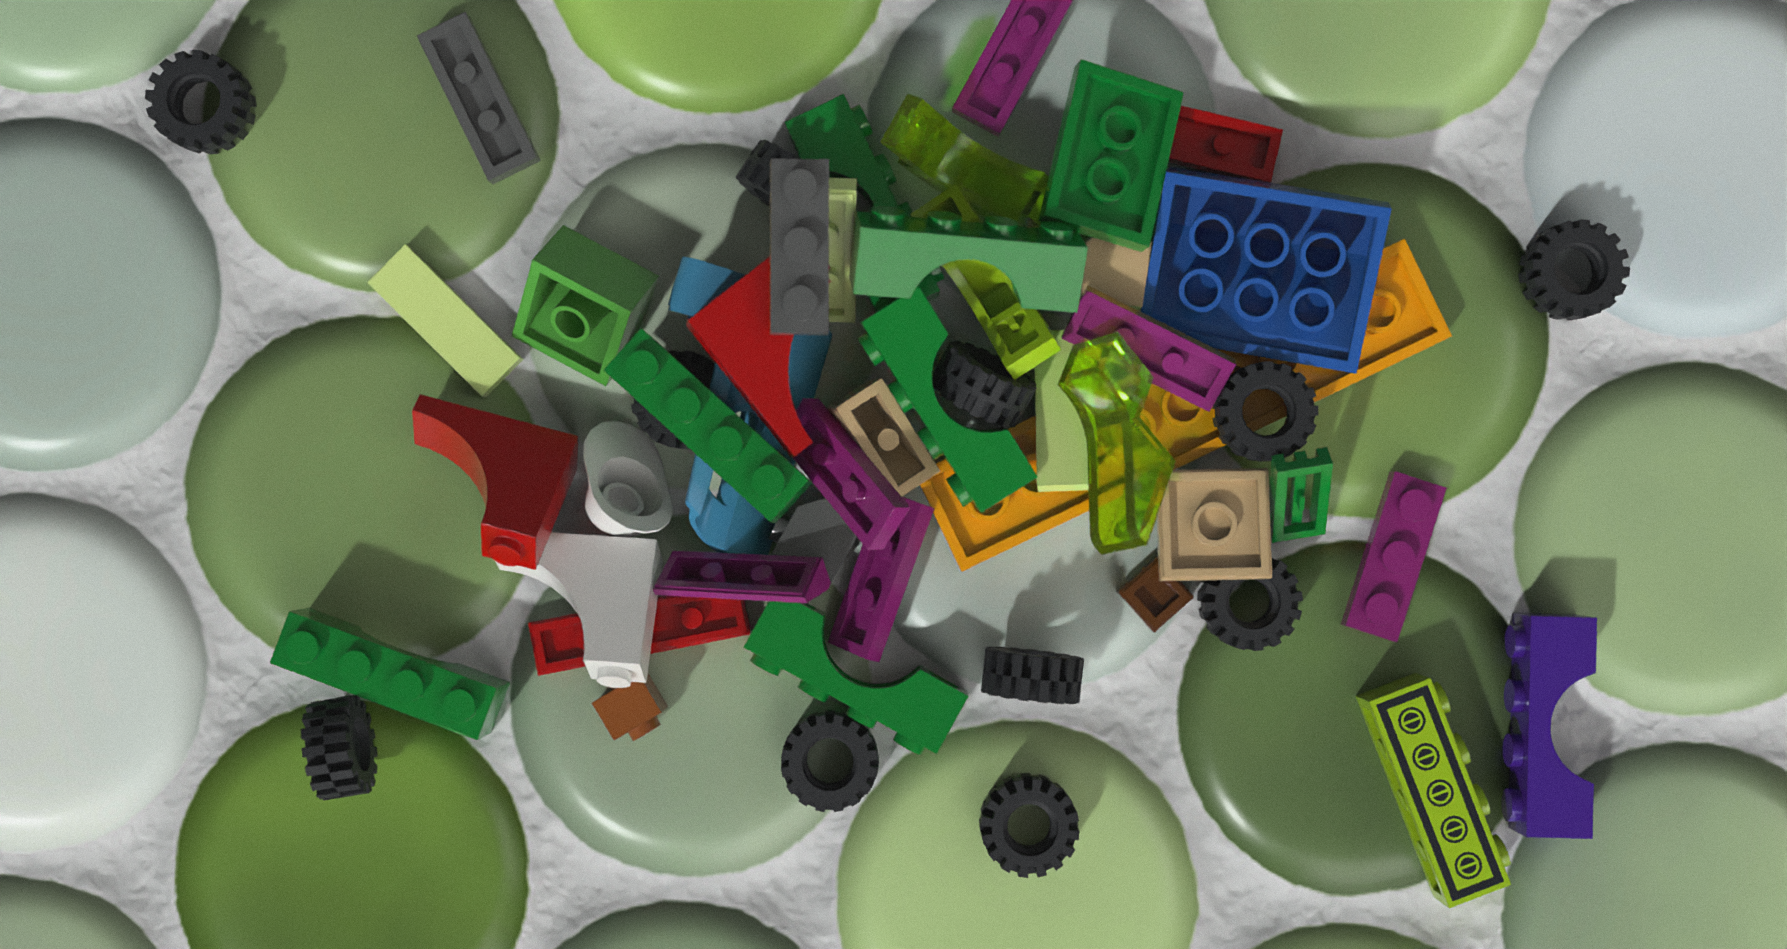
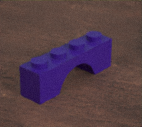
M1513 613V623L1507 627L1505 634V649L1508 657L1512 658L1511 679L1506 681L1504 687V704L1506 710L1511 712L1510 734H1506L1503 740V759L1506 766L1509 767V788L1504 789L1501 801L1503 817L1505 821H1508V828L1525 837L1593 839L1594 784L1571 772L1560 760L1552 742L1551 719L1555 706L1562 694L1578 680L1596 673L1597 618L1577 614Z

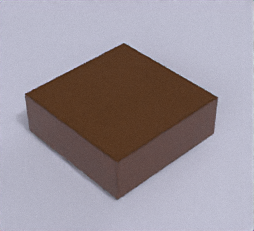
M1155 556L1116 591L1154 633L1194 598L1193 594L1181 581H1159L1158 556Z

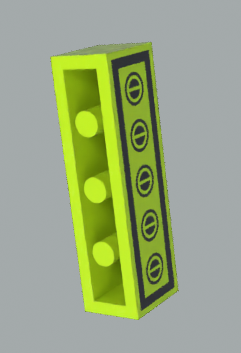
M1414 673L1357 695V702L1433 897L1450 909L1511 885L1505 867L1511 864L1509 854L1501 838L1497 834H1491L1485 818L1486 815L1491 813L1488 800L1481 787L1477 783L1472 784L1465 767L1466 764L1471 762L1470 755L1462 737L1457 732L1452 734L1445 716L1446 713L1451 711L1450 703L1440 683L1437 681L1433 683L1430 677Z

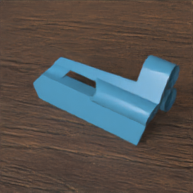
M681 257L668 302V310L688 315L687 319H690L743 278L745 274L698 259ZM830 331L828 335H794L789 355L788 376L795 410L803 398L815 397L833 335ZM715 363L709 390L735 413L741 411L740 418L790 463L795 465L796 461L787 454ZM695 454L685 504L690 509L689 520L696 534L706 545L719 553L768 555L772 544L769 536L776 523L767 520L723 479H721L717 497H715L709 489L714 470Z

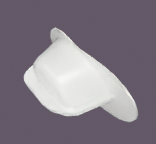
M617 420L601 422L591 429L584 441V463L588 478L584 500L586 513L591 522L601 531L611 536L629 538L638 536L641 533L658 532L667 526L673 514V505L668 491L663 463L654 443L638 428Z

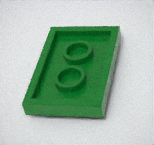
M1081 59L1074 67L1038 221L1066 223L1074 228L1073 231H1077L1080 234L1139 252L1146 250L1150 246L1184 92Z

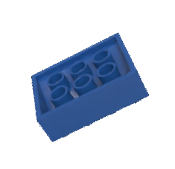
M1170 167L1165 174L1141 312L1215 349L1357 374L1392 208L1389 202Z

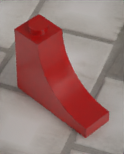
M768 257L687 320L686 327L790 457H795L812 444L813 441L804 430L797 416L789 388V355L794 335H770V257Z
M420 394L412 409L414 443L433 450L454 462L477 486L486 507L481 521L482 556L492 558L494 561L505 566L518 565L536 570L577 471L578 436Z

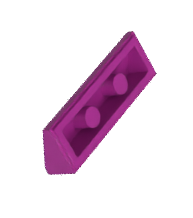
M672 551L653 587V592L655 595L808 603L827 591L831 581L822 557Z

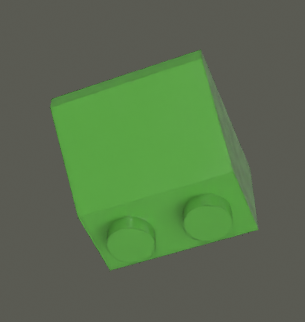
M563 225L532 259L512 337L607 386L612 378L603 369L639 329L648 311L659 275Z

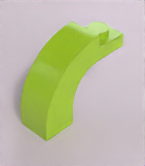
M954 184L910 214L912 217L927 218L929 212L945 211L960 215L962 221L983 223L957 184ZM956 260L942 265L971 307L1002 363L1014 380L1062 350L1038 309L1021 307L1013 291L1010 279L1001 270L978 260Z

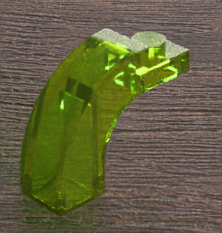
M907 93L880 143L899 157L897 163L940 193L957 184L975 212L984 218L988 216L1006 217L1017 221L1018 226L1039 228L1041 221H1038L1049 176L1042 171L1009 160L982 146L952 125L925 100Z

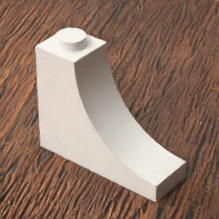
M551 532L536 570L518 565L505 566L496 562L499 570L516 572L540 580L556 590L571 604L582 622L584 632L583 661L591 679H596L599 684L612 688H625L630 686L631 682H647L658 595L654 594L653 587L661 574L663 563L657 539Z

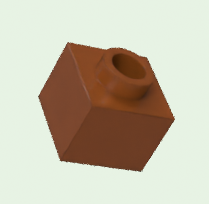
M649 673L647 674L646 683L631 682L630 686L615 688L592 702L614 741L626 733L629 734L632 741H635L661 725L656 715L668 707Z

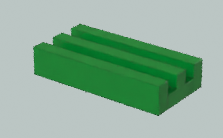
M1327 447L1316 448L1314 458H1308L1305 450L1294 452L1293 461L1290 462L1285 461L1283 454L1272 456L1269 487L1272 543L1326 534L1333 461ZM1313 474L1310 522L1302 523L1305 506L1306 475ZM1292 477L1288 525L1284 526L1288 478Z

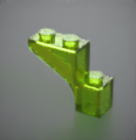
M1118 332L1073 345L1057 384L1073 404L1085 432L1088 461L1090 539L1101 555L1148 545L1176 462L1140 418L1154 377Z

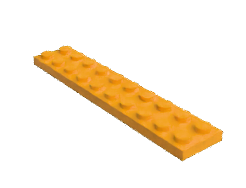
M1404 238L1383 249L1357 374L1232 351L1217 350L1235 358L1236 366L1231 375L1245 366L1260 362L1273 361L1275 364L1284 363L1291 366L1292 371L1295 373L1300 372L1307 379L1305 383L1308 388L1313 387L1316 397H1313V401L1317 402L1452 337V334ZM1127 371L1091 389L1094 490L1038 492L1036 478L980 513L973 502L963 507L946 481V478L954 474L946 459L936 463L940 472L920 484V487L930 507L935 508L933 514L961 572L1154 480L1157 470H1175L1227 445L1222 443L1218 437L1220 435L1218 428L1214 427L1212 418L1215 417V409L1211 408L1210 412ZM1269 389L1253 391L1246 398L1243 405L1244 421L1253 432L1287 416V407L1284 400L1276 392ZM1036 416L1008 430L1037 475Z

